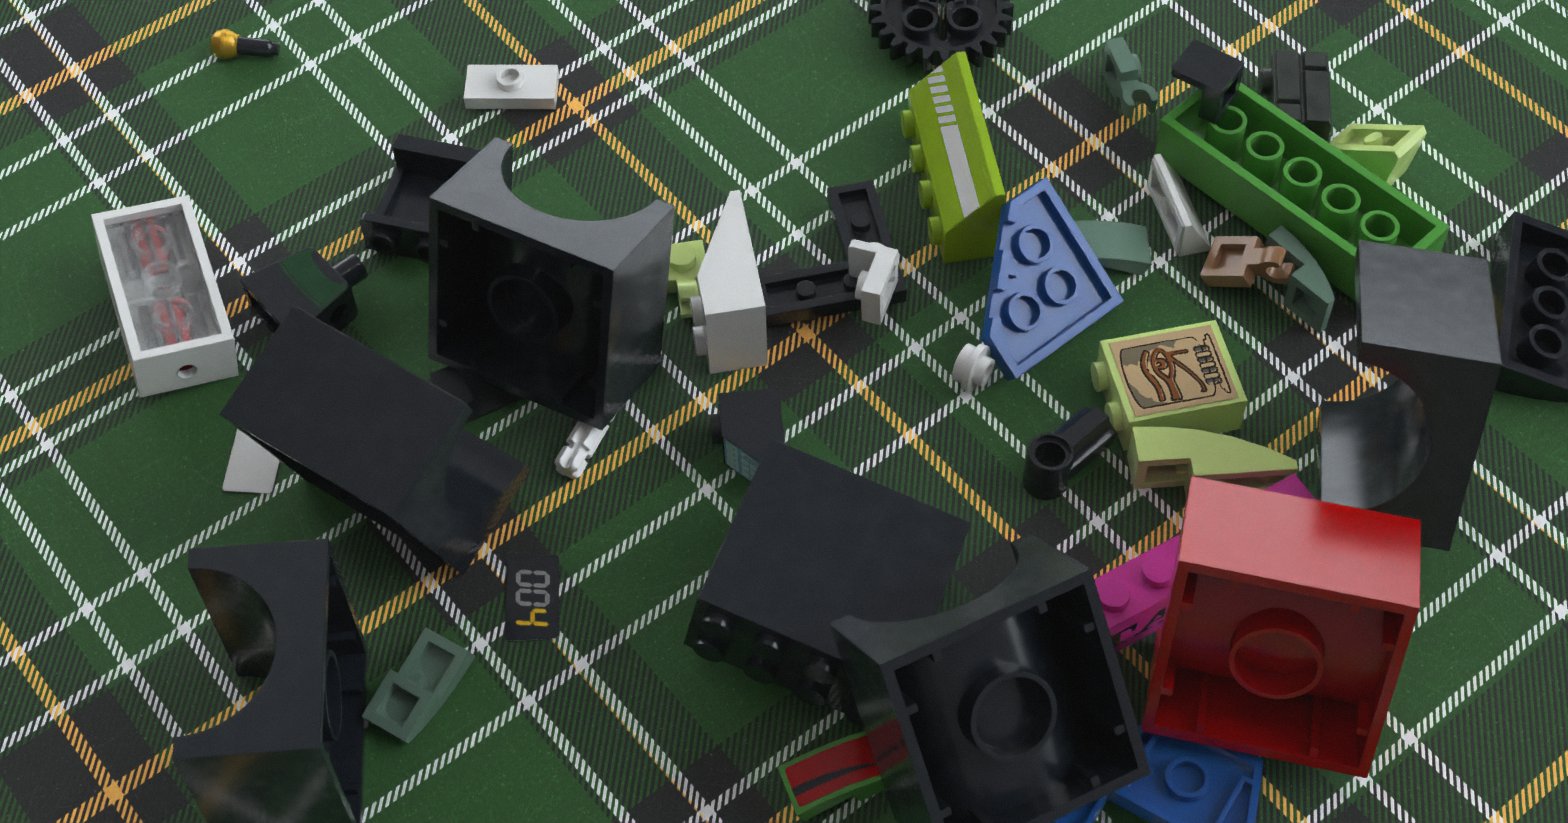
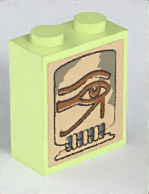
M1216 320L1100 341L1097 362H1092L1090 368L1092 383L1096 392L1103 391L1107 402L1105 404V414L1109 416L1111 425L1117 431L1123 451L1128 450L1132 427H1176L1213 433L1240 429L1248 400Z

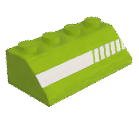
M956 52L908 90V110H902L900 114L904 138L911 137L913 145L909 146L912 172H920L922 181L918 182L920 204L922 209L929 208L931 217L927 219L929 240L932 246L939 245L943 264L994 257L1001 208L1005 203L1006 196L966 52Z

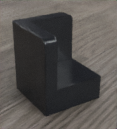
M1193 39L1172 66L1171 75L1203 90L1198 117L1216 124L1238 95L1245 62Z

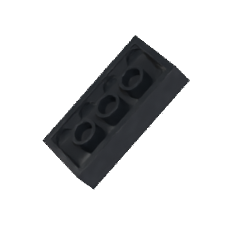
M1514 211L1496 232L1490 279L1502 362L1495 390L1531 399L1568 403V230Z

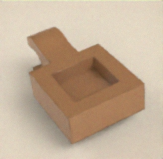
M1215 236L1200 276L1208 287H1251L1255 276H1261L1273 283L1286 284L1289 283L1296 265L1289 262L1282 263L1286 254L1285 248L1279 246L1265 247L1258 236Z

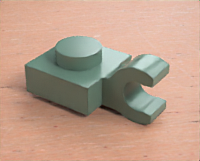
M1123 37L1106 40L1101 72L1115 103H1121L1123 115L1126 118L1133 117L1134 102L1144 103L1150 113H1155L1158 94L1152 86L1139 82L1142 77V69L1137 54H1131Z

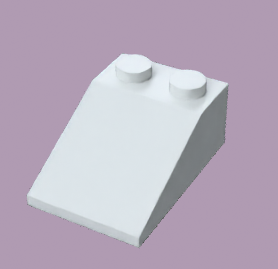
M740 190L730 191L697 274L699 296L690 297L697 356L706 355L710 374L768 365L766 306L741 192Z

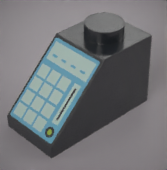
M779 388L718 393L719 414H709L712 445L722 444L724 464L750 482L770 439L772 438L785 444Z

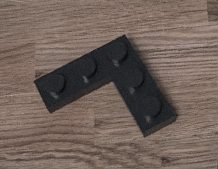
M873 180L827 188V202L844 262L759 277L766 306V327L861 310V300L855 298L858 278L849 275L848 247L851 240L855 239L868 243L876 242L894 249ZM899 263L898 282L889 305L906 302L907 289Z

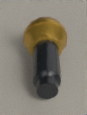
M229 29L217 30L210 38V49L216 57L222 60L231 59L235 56L238 57L239 55L270 57L271 55L279 56L280 43L272 42L271 39L240 37L239 34Z

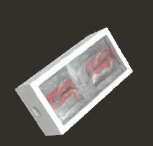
M189 195L91 214L99 257L139 397L142 398L239 376L234 336Z

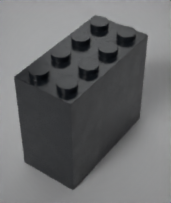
M771 438L699 593L683 644L693 648V651L705 660L726 662L742 669L749 678L763 684L775 683L793 691L805 703L814 706L826 705L844 713L847 719L854 724L864 727L829 623L849 614L860 620L870 622H900L935 615L971 523Z

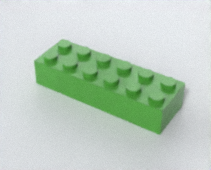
M1241 82L1238 95L1216 124L1198 117L1203 90L1201 89L1195 91L1160 120L1154 155L1161 153L1176 173L1268 238L1270 233L1282 225L1309 251L1324 272L1328 282L1355 302V254L1359 240L1436 252L1442 251L1450 228L1448 224Z

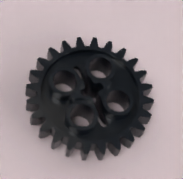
M870 0L868 23L871 24V36L878 38V48L880 50L890 48V59L892 61L905 56V68L909 69L916 62L922 63L923 73L927 74L932 65L940 66L956 52L963 51L966 52L968 61L979 68L982 65V55L994 59L996 57V47L1004 48L1006 46L1007 35H1011L1014 4L1010 3V0H944V41L938 38V5L936 0Z

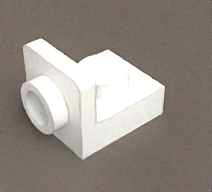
M853 239L848 247L849 275L858 278L855 298L861 300L862 321L881 325L898 282V250L876 242L868 243Z

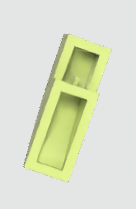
M1132 427L1127 452L1133 489L1184 486L1186 498L1191 476L1264 490L1294 473L1296 475L1298 471L1295 459L1270 448L1236 437L1196 429Z

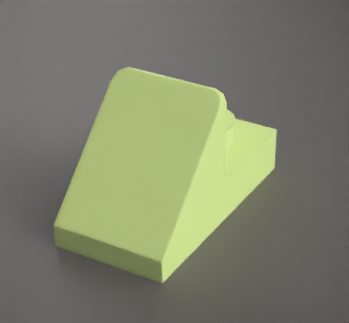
M1351 123L1329 143L1363 167L1365 166L1366 169L1389 185H1392L1408 169L1427 132L1424 125Z

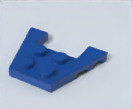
M1141 724L1138 726L1151 774L1050 822L1094 823L1106 802L1111 801L1150 823H1255L1264 760L1248 753L1141 731Z

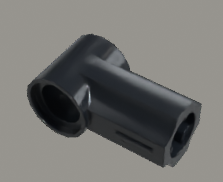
M1084 406L1052 433H1043L1034 437L1028 445L1022 478L1026 491L1035 498L1042 500H1052L1062 496L1067 490L1068 481L1115 442L1117 431L1111 425L1109 416L1096 406L1094 408Z

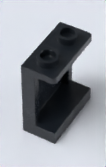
M398 134L392 146L396 168L375 213L364 212L359 222L367 249H372L385 255L396 254L416 258L429 263V197L480 152L481 149Z

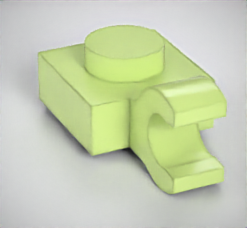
M703 240L671 244L667 294L677 293L682 319L692 317L690 297L699 296L697 274L705 257Z

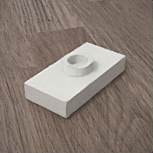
M468 65L463 98L465 109H556L559 83L558 65Z

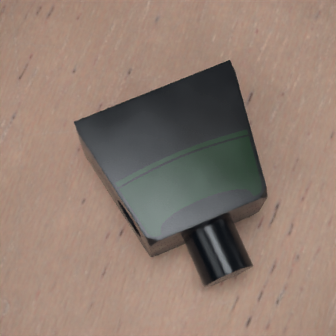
M305 248L246 275L240 281L250 309L273 334L293 305L341 332L356 319L358 314L351 288L366 279L368 273L363 263L354 253L347 255L331 266L315 248Z

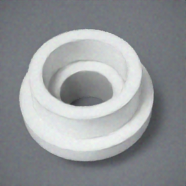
M968 343L959 353L953 367L952 379L961 383L962 390L972 392L977 385L984 387L987 384L995 365V360L990 358V347L982 343L977 347Z

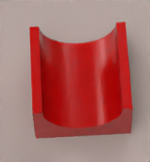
M1191 476L1162 628L1157 629L1141 731L1367 778L1420 609L1421 520Z

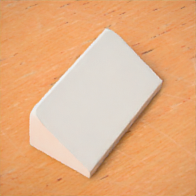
M1161 153L1155 154L1151 161L1147 187L1176 254L1180 257L1210 250L1209 240L1181 178Z

